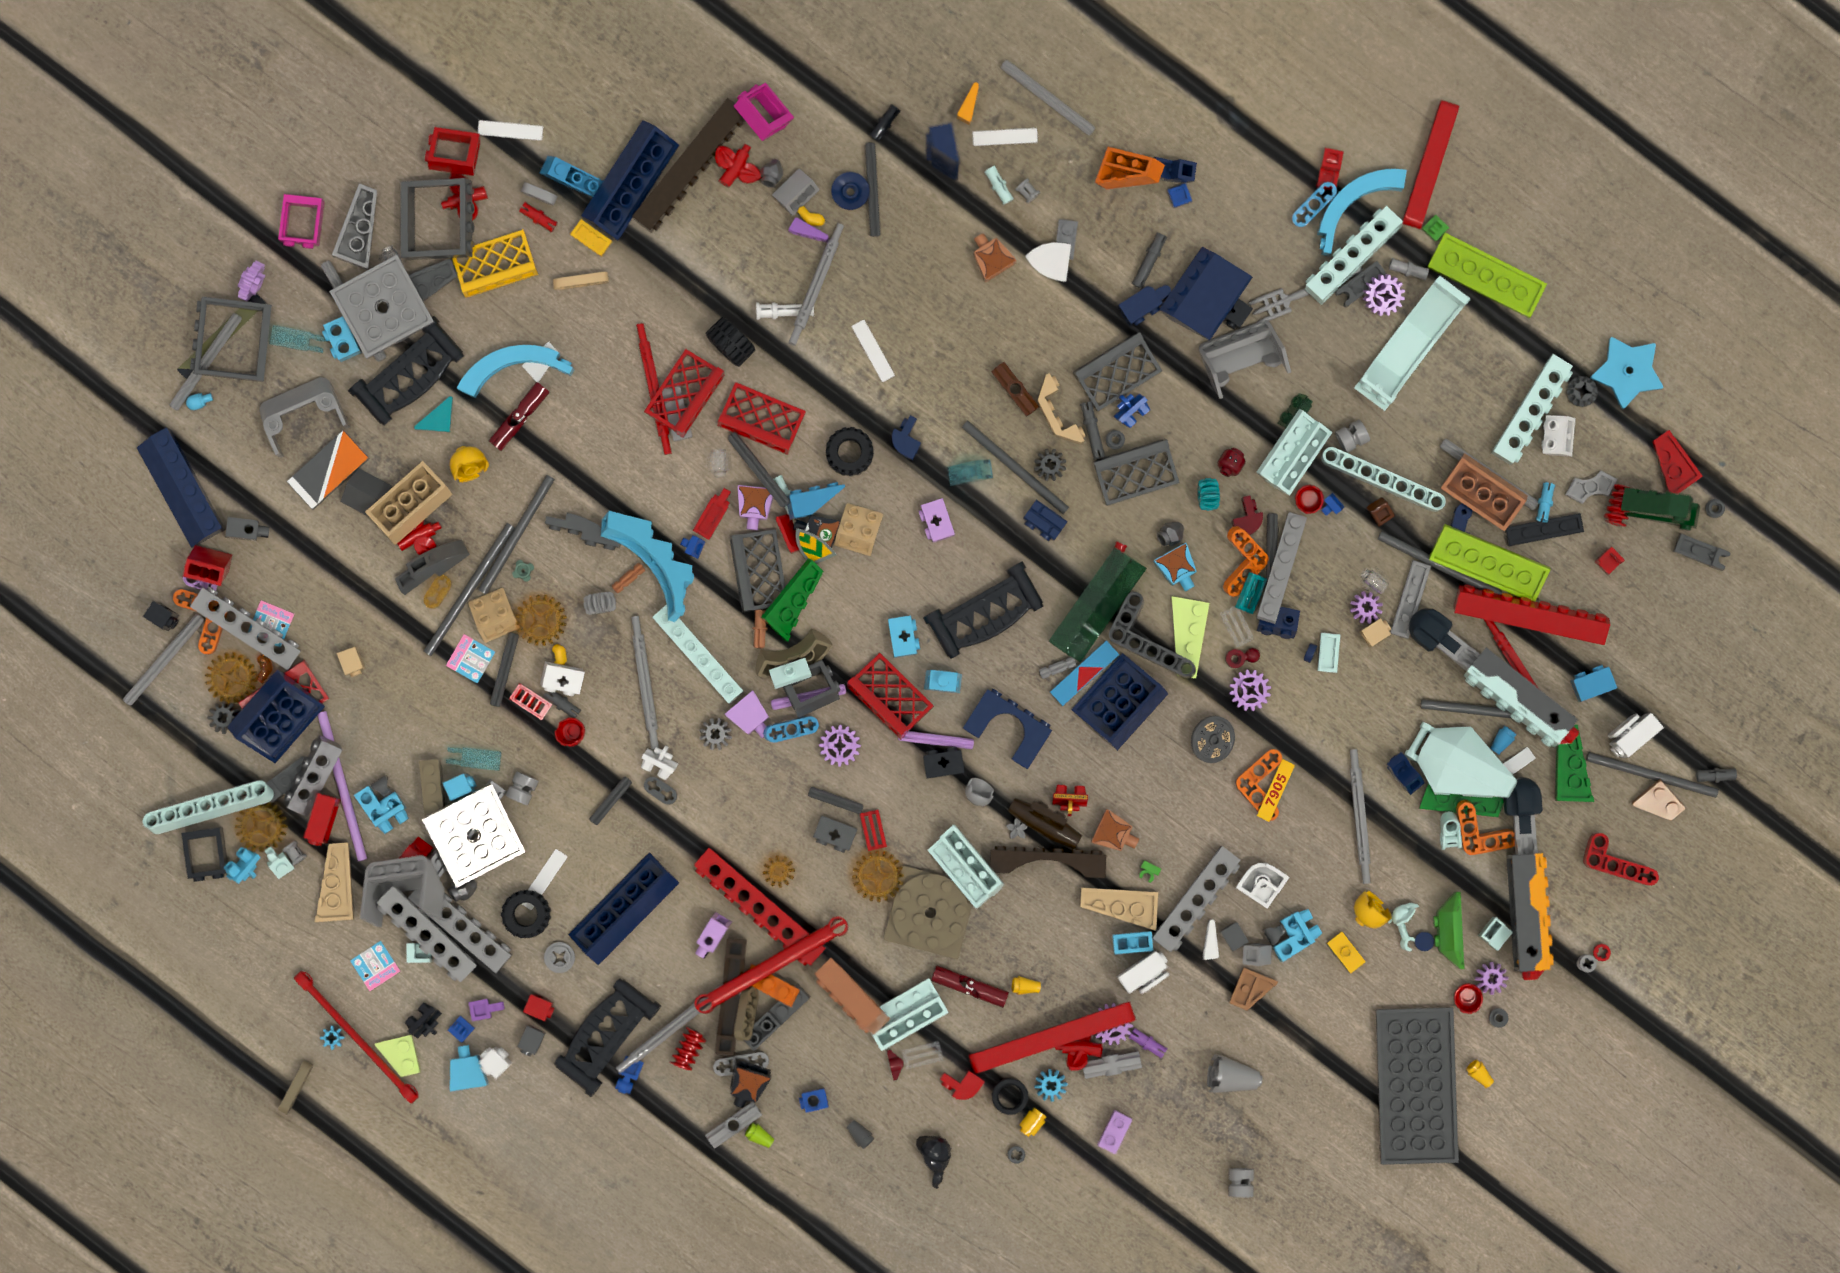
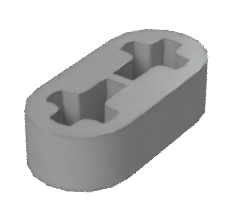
M524 183L521 189L522 193L554 206L557 199L556 195L528 183Z

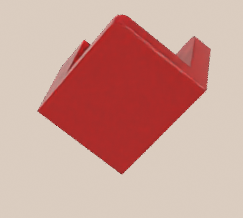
M1609 547L1594 562L1609 575L1625 559L1613 547Z

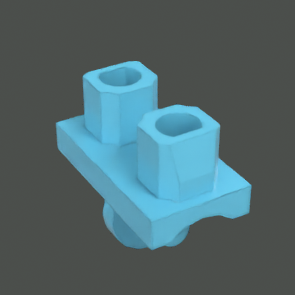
M240 847L236 852V856L240 859L237 864L230 861L224 867L227 872L226 877L238 884L242 880L246 881L248 877L254 879L257 876L253 871L257 867L255 864L261 858L257 853Z

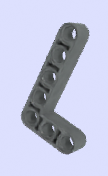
M1138 592L1129 593L1109 631L1110 640L1115 645L1183 678L1193 677L1196 673V667L1191 660L1131 632L1144 606V599ZM1133 597L1140 598V603L1137 606L1130 604V600ZM1130 614L1132 619L1128 623H1123L1122 616ZM1116 631H1122L1123 637L1120 640L1113 639V634ZM1134 639L1140 640V646L1136 649L1130 647V643ZM1152 647L1156 648L1158 651L1157 655L1149 657L1147 655L1148 650ZM1173 656L1175 658L1174 663L1166 665L1164 662L1166 657ZM1185 664L1192 666V671L1188 674L1182 672V667Z

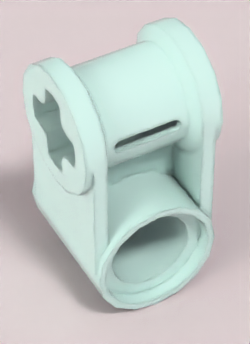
M1450 811L1445 812L1440 818L1441 849L1445 850L1449 847L1460 849L1462 848V840L1457 815ZM1451 821L1454 822L1452 825H1447Z

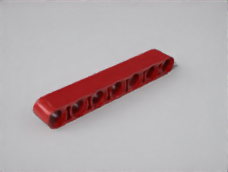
M1444 100L1440 101L1403 217L1404 225L1419 230L1422 227L1460 105Z

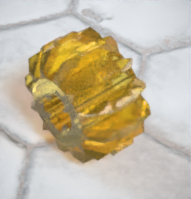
M776 855V862L769 858L768 860L772 865L770 866L765 863L764 867L769 868V871L762 872L763 875H770L765 881L768 882L770 879H773L772 887L778 881V887L782 888V880L786 885H789L786 878L794 879V876L789 875V872H795V868L788 869V866L792 865L793 862L790 861L785 864L786 856L783 857L782 862H780L779 855ZM776 866L778 868L783 867V876L774 875V871H776L774 868Z

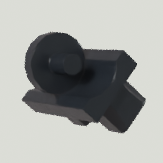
M424 1002L418 1008L422 1016L418 1020L414 1016H410L405 1021L409 1028V1034L417 1039L421 1035L426 1037L430 1032L436 1035L438 1032L435 1030V1027L439 1024L436 1019L442 1014L438 1009Z

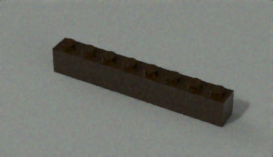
M729 98L724 101L632 216L637 223L650 233L654 230H659L663 224L662 219L666 215H671L675 209V203L677 201L681 202L686 196L687 192L685 191L689 186L693 187L699 179L697 177L701 171L705 172L711 164L709 161L715 156L718 146H722L725 141L729 142L735 134L733 131L736 127L740 128L744 124V118L735 109V103Z

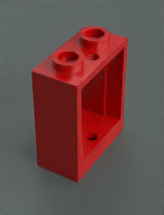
M434 127L433 134L429 135L428 140L430 150H426L425 162H428V169L474 176L481 144L480 134ZM438 140L470 144L467 160L460 161L435 157Z
M317 793L304 838L308 839V843L316 846L328 843L341 799Z

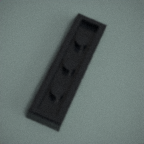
M1581 513L1548 519L1546 523L1537 521L1510 526L1505 530L1508 547L1584 532Z

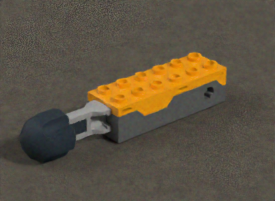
M1520 777L1516 778L1517 784L1510 797H1503L1504 813L1507 816H1513L1515 855H1506L1511 931L1513 932V964L1515 971L1522 972L1524 980H1538L1545 970H1551L1550 965H1553V954H1550L1549 946H1552V936L1548 934L1551 919L1550 915H1547V907H1549L1550 903L1549 896H1546L1545 888H1548V878L1544 876L1547 860L1546 857H1543V853H1538L1535 814H1540L1543 811L1542 794L1540 787L1535 781ZM1527 948L1532 949L1531 954L1526 953Z

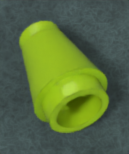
M751 1123L744 1135L748 1138L747 1140L767 1148L774 1141V1138L758 1123Z

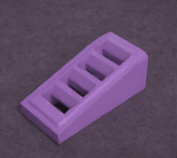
M799 218L794 219L788 230L791 234L822 242H828L829 239L827 234Z

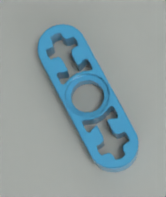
M1331 182L1321 184L1293 213V223L1298 227L1306 226L1334 198L1337 193L1336 186ZM1324 186H1332V195L1326 194L1323 197L1326 201L1323 203L1322 199L1316 196V194L1319 192L1322 195L1325 191L1323 189ZM1312 199H1317L1320 202V206L1316 210H1312L1309 207V202ZM1306 206L1307 210L1313 214L1309 216L1307 213L1304 217L1305 222L1300 221L1297 223L1296 220L1298 218L1296 215L1298 213L1302 215L1305 212L1302 208Z
M804 716L768 725L764 729L763 734L767 741L776 743L815 733L819 723L815 717ZM808 720L809 722H813V725L810 726V729L807 727H800V725L807 724ZM789 724H794L796 727V731L792 735H789L786 730ZM772 729L774 731L782 730L783 734H775L774 738L769 736V733L772 732Z

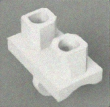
M666 745L663 750L658 747L654 751L647 748L641 758L643 759L642 769L651 771L655 765L660 768L657 775L664 780L670 774H673L678 763L671 760L673 755L667 753L669 747Z

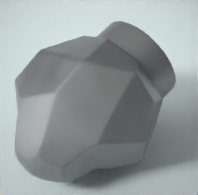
M773 159L761 168V183L770 188L776 187V184L782 179L783 168L779 160Z
M1180 522L1165 523L1160 532L1157 533L1158 541L1162 546H1173L1183 539L1184 526Z
M472 879L456 888L452 881V887L448 888V892L455 902L458 900L466 901L474 894L477 889V883Z

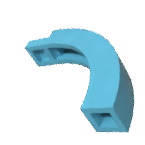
M1384 169L1374 171L1355 179L1345 186L1332 200L1319 225L1317 235L1325 236V238H1321L1319 247L1322 250V255L1330 256L1337 223L1347 207L1360 197L1372 192L1382 190L1402 192L1407 170Z
M536 345L509 346L492 352L475 363L461 379L457 389L476 398L483 385L494 374L506 367L520 363L547 365L569 376H572L574 368L571 367L572 363L561 358V361H559L558 359L561 354L550 348Z

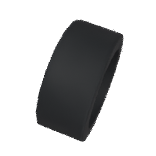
M1004 1078L994 1086L992 1102L1001 1113L1015 1115L1026 1107L1028 1091L1021 1081L1014 1078ZM1006 1085L1016 1086L1021 1092V1101L1013 1108L1005 1107L999 1101V1092Z

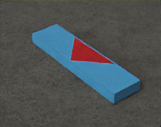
M1106 640L1050 693L1064 706L1109 665L1119 653Z

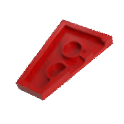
M1670 430L1652 441L1668 492L1679 494L1703 477Z

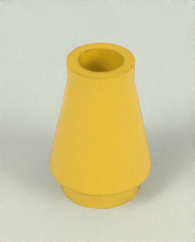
M1021 976L1013 977L1012 993H1016V995L1040 993L1041 982Z
M1476 1059L1467 1066L1468 1075L1485 1088L1493 1084L1494 1080L1491 1078L1483 1062H1479Z

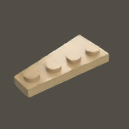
M349 843L329 844L315 922L353 920L354 910Z
M1081 888L1080 907L1156 931L1158 892Z

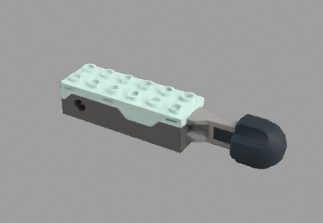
M1425 608L1418 610L1412 616L1409 622V631L1411 637L1427 651H1433L1435 648H1438L1466 671L1464 674L1465 681L1470 686H1477L1484 697L1487 699L1492 698L1496 701L1495 705L1499 709L1510 712L1512 714L1510 717L1517 723L1522 722L1527 726L1526 730L1531 734L1539 735L1542 738L1541 741L1546 746H1553L1555 748L1558 744H1571L1578 736L1579 730L1574 727V724L1578 721L1577 718L1487 647L1480 654L1450 631L1453 626L1452 621L1434 609ZM1550 717L1555 719L1553 723L1550 722Z

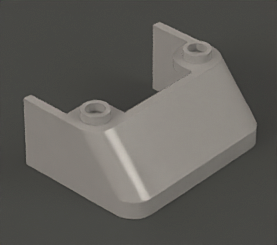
M1268 321L1252 324L1204 342L1199 346L1203 364L1219 399L1223 398L1220 387L1225 386L1229 382L1228 374L1263 361L1269 367H1277L1283 364L1287 373L1291 372L1285 347Z
M323 377L317 378L261 404L259 411L263 427L275 455L279 458L284 456L275 435L279 434L283 429L281 416L310 403L316 402L318 408L324 412L336 409L342 425L346 429L350 428L334 388L328 379Z
M415 856L373 862L368 865L365 871L360 919L376 927H382L383 913L377 908L378 904L376 902L392 884L401 892L422 889L420 911L438 920L441 919L444 887L429 858Z

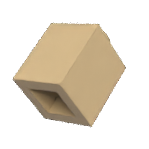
M1380 618L1359 632L1370 648L1391 635L1389 632L1391 628L1386 620L1382 621Z
M357 647L337 653L345 675H350L352 678L362 674L361 670H364L365 666Z

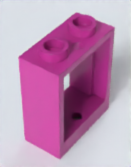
M766 82L760 86L756 84L748 93L746 91L742 92L737 97L738 101L734 105L735 109L762 141L783 130L794 119V116ZM757 98L775 121L768 124L751 101Z
M284 194L278 240L283 242L284 246L295 247V244H301L303 248L314 249V246H319L325 201L322 198ZM291 205L317 208L313 239L287 237Z

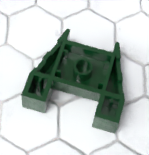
M1625 488L1621 511H1627V516L1676 525L1680 526L1679 529L1691 531V528H1697L1700 505L1693 503L1691 495Z

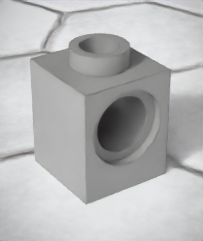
M1259 943L1243 945V964L1254 966L1271 964L1272 945Z

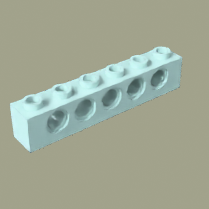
M1387 206L1383 210L1381 208L1378 209L1372 216L1374 219L1370 223L1366 221L1360 227V232L1356 236L1353 234L1346 241L1347 245L1343 249L1339 248L1332 255L1334 258L1330 262L1325 261L1320 266V271L1316 275L1312 274L1306 280L1305 290L1318 303L1322 305L1402 227L1403 221ZM1376 225H1382L1384 227V230L1377 231L1374 227ZM1368 238L1371 243L1368 245L1363 244L1361 239ZM1355 251L1358 256L1352 258L1348 255V252ZM1341 264L1344 266V270L1338 271L1334 266ZM1328 277L1331 280V282L1329 284L1322 283L1321 278Z
M1554 354L1549 357L1491 454L1509 465L1520 460L1523 455L1520 452L1523 446L1527 447L1533 438L1531 433L1534 429H1539L1543 422L1541 417L1544 413L1548 414L1553 404L1550 402L1554 397L1557 398L1563 389L1560 386L1563 381L1567 382L1573 373L1570 371L1573 367L1571 364ZM1553 373L1558 377L1557 383H1552L1549 380V374ZM1540 390H1545L1548 393L1547 399L1540 398ZM1530 406H1535L1538 409L1537 415L1530 414ZM1520 422H1525L1528 425L1526 432L1520 430ZM1510 438H1515L1518 441L1517 448L1509 445Z
M667 605L652 617L729 704L744 692L679 618L676 622L668 621Z

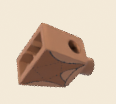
M984 233L974 239L979 249L975 250L973 254L985 282L1016 264L1017 260L997 238L989 242Z
M1106 809L1091 843L1121 851L1124 844L1135 849L1139 838L1130 834L1133 826Z

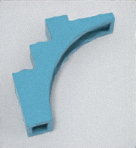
M608 511L602 519L601 536L627 547L648 565L664 592L668 609V621L676 622L684 614L685 605H683V599L686 594V588L694 580L692 565L673 561L672 543L652 539L653 529H651V521Z

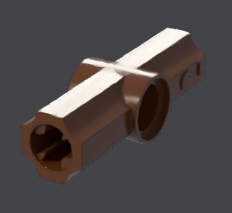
M1005 362L991 371L1008 396L1012 398L1026 417L1039 408V405L1024 388L1023 383L1017 379ZM1018 385L1021 391L1018 394H1013L1010 391V387Z

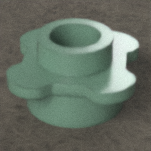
M518 560L512 575L514 578H521L528 582L531 579L530 574L534 570V566L531 563L526 564L522 560Z

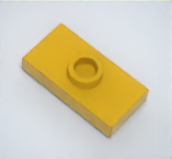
M582 219L570 234L600 257L603 256L612 243V240Z
M1342 931L1327 942V945L1350 974L1366 962Z

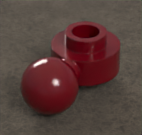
M1249 648L1246 653L1233 649L1227 652L1225 662L1230 668H1239L1246 660L1250 663L1257 662L1260 659V652L1256 648ZM1233 655L1237 656V662L1235 663L1231 660Z

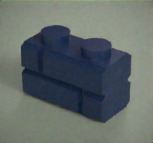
M1037 499L1023 518L1026 521L1024 523L1025 526L1031 530L1035 528L1041 532L1040 536L1048 542L1050 539L1055 541L1068 522Z

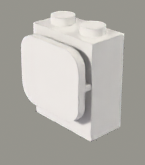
M1652 713L1644 714L1641 717L1638 714H1633L1608 734L1610 739L1615 738L1609 743L1612 746L1611 751L1616 757L1628 758L1664 727Z
M1154 950L1116 977L1129 994L1141 985L1142 987L1139 989V992L1143 994L1169 976L1167 971L1162 973L1167 968L1165 963L1168 961L1162 952L1158 953Z

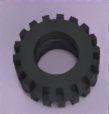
M721 317L705 333L708 340L735 366L740 367L756 351L750 340L727 318Z
M844 427L841 430L835 431L829 437V441L826 444V457L830 467L835 472L851 477L859 475L863 471L865 472L872 463L874 455L873 444L869 436L861 429ZM854 441L860 446L861 455L857 461L847 463L841 460L838 450L843 442Z
M522 890L515 892L505 900L506 902L502 906V923L505 925V929L513 936L532 938L541 934L549 925L548 923L551 919L549 903L544 899V896L536 891ZM522 903H530L537 910V919L531 925H521L515 918V910Z

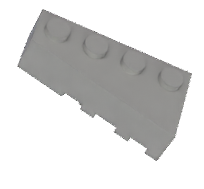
M362 184L358 185L332 253V257L365 270L369 269L377 190Z

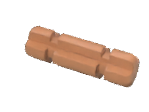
M637 563L633 570L630 569L619 579V582L616 581L612 585L616 593H620L624 589L623 587H627L638 575L645 571V568L640 563Z

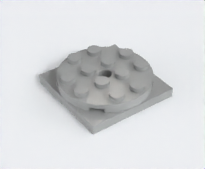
M398 255L330 290L334 301L366 359L394 344L402 342L412 334L434 323ZM382 302L388 304L386 313L378 311V305Z

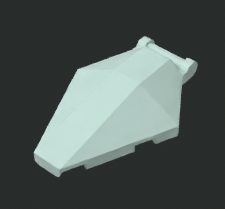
M1425 722L1421 723L1420 731L1404 755L1419 764L1436 795L1459 794L1470 797H1510L1517 784V780L1471 726L1434 728ZM1427 733H1430V735L1428 736V738H1427L1425 744L1423 745V747H1422V749H1421V751H1420L1419 756L1416 755L1415 753L1417 752L1419 746L1421 745V743H1422L1424 737L1426 736Z

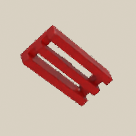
M879 810L861 813L860 817L868 851L887 847ZM873 814H876L877 823L880 831V836L882 840V844L880 845L878 844L877 835L874 827V822L872 818ZM865 816L869 818L875 846L870 844Z

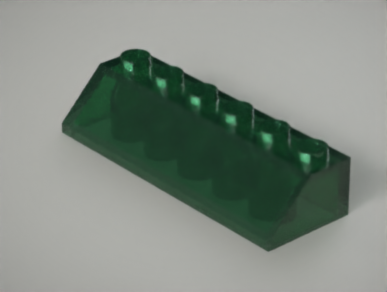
M1115 546L1049 642L1081 662L1147 568Z

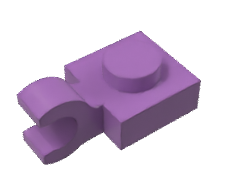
M489 999L469 1002L472 1021L492 1018L491 1012L505 1009L504 1002L489 1004Z

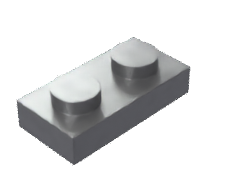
M1059 219L1056 243L1071 244L1069 260H1073L1078 222Z

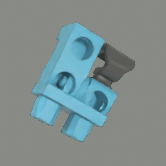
M387 775L354 795L374 826H378L384 834L394 829L388 819L395 816L399 824L409 819L405 811L407 807L396 791L392 792L387 786ZM374 790L378 791L383 796L382 800L379 801L378 797L374 793Z
M1309 909L1294 912L1281 919L1280 925L1275 928L1263 929L1270 944L1274 945L1272 948L1280 962H1284L1316 942L1315 939L1322 934L1318 925L1307 928L1305 922L1313 918ZM1285 933L1288 935L1287 939L1277 943L1282 935Z

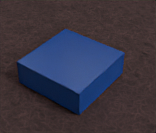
M1186 183L1167 190L1174 208L1192 202Z

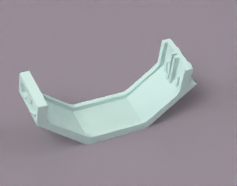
M1439 276L1393 334L1354 388L1385 411L1436 341L1469 302L1470 298Z

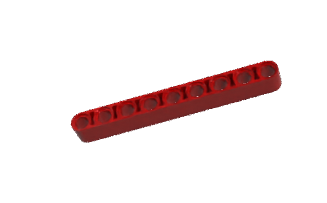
M1129 1001L968 1056L974 1074L1130 1023L1135 1021L1136 1018Z

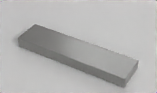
M1412 560L1390 630L1391 634L1409 639V622L1418 610L1431 569L1430 565Z

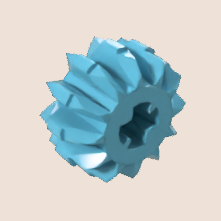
M1048 1069V1076L1042 1071L1041 1075L1044 1078L1036 1077V1080L1041 1082V1084L1034 1086L1036 1089L1042 1088L1037 1092V1095L1040 1096L1045 1093L1043 1096L1044 1101L1047 1100L1048 1095H1050L1051 1102H1054L1053 1095H1056L1060 1100L1061 1096L1058 1092L1066 1093V1090L1062 1089L1061 1086H1067V1082L1060 1083L1065 1076L1061 1075L1057 1078L1058 1070L1055 1071L1054 1076L1052 1075V1070ZM1049 1080L1051 1082H1056V1085H1054L1056 1088L1054 1090H1052L1051 1088L1046 1089V1086H1048L1047 1082Z

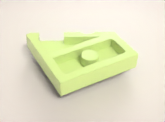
M412 1035L375 1043L377 1049L401 1077L421 1072Z

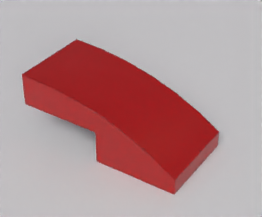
M1324 149L1316 188L1324 182H1331L1337 187L1344 151ZM1324 186L1323 189L1331 191L1332 186Z

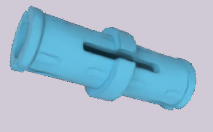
M1548 482L1543 483L1541 498L1538 499L1539 509L1536 520L1541 522L1542 515H1544L1543 523L1548 522L1550 507L1553 506L1552 497L1555 485L1551 483L1548 490Z

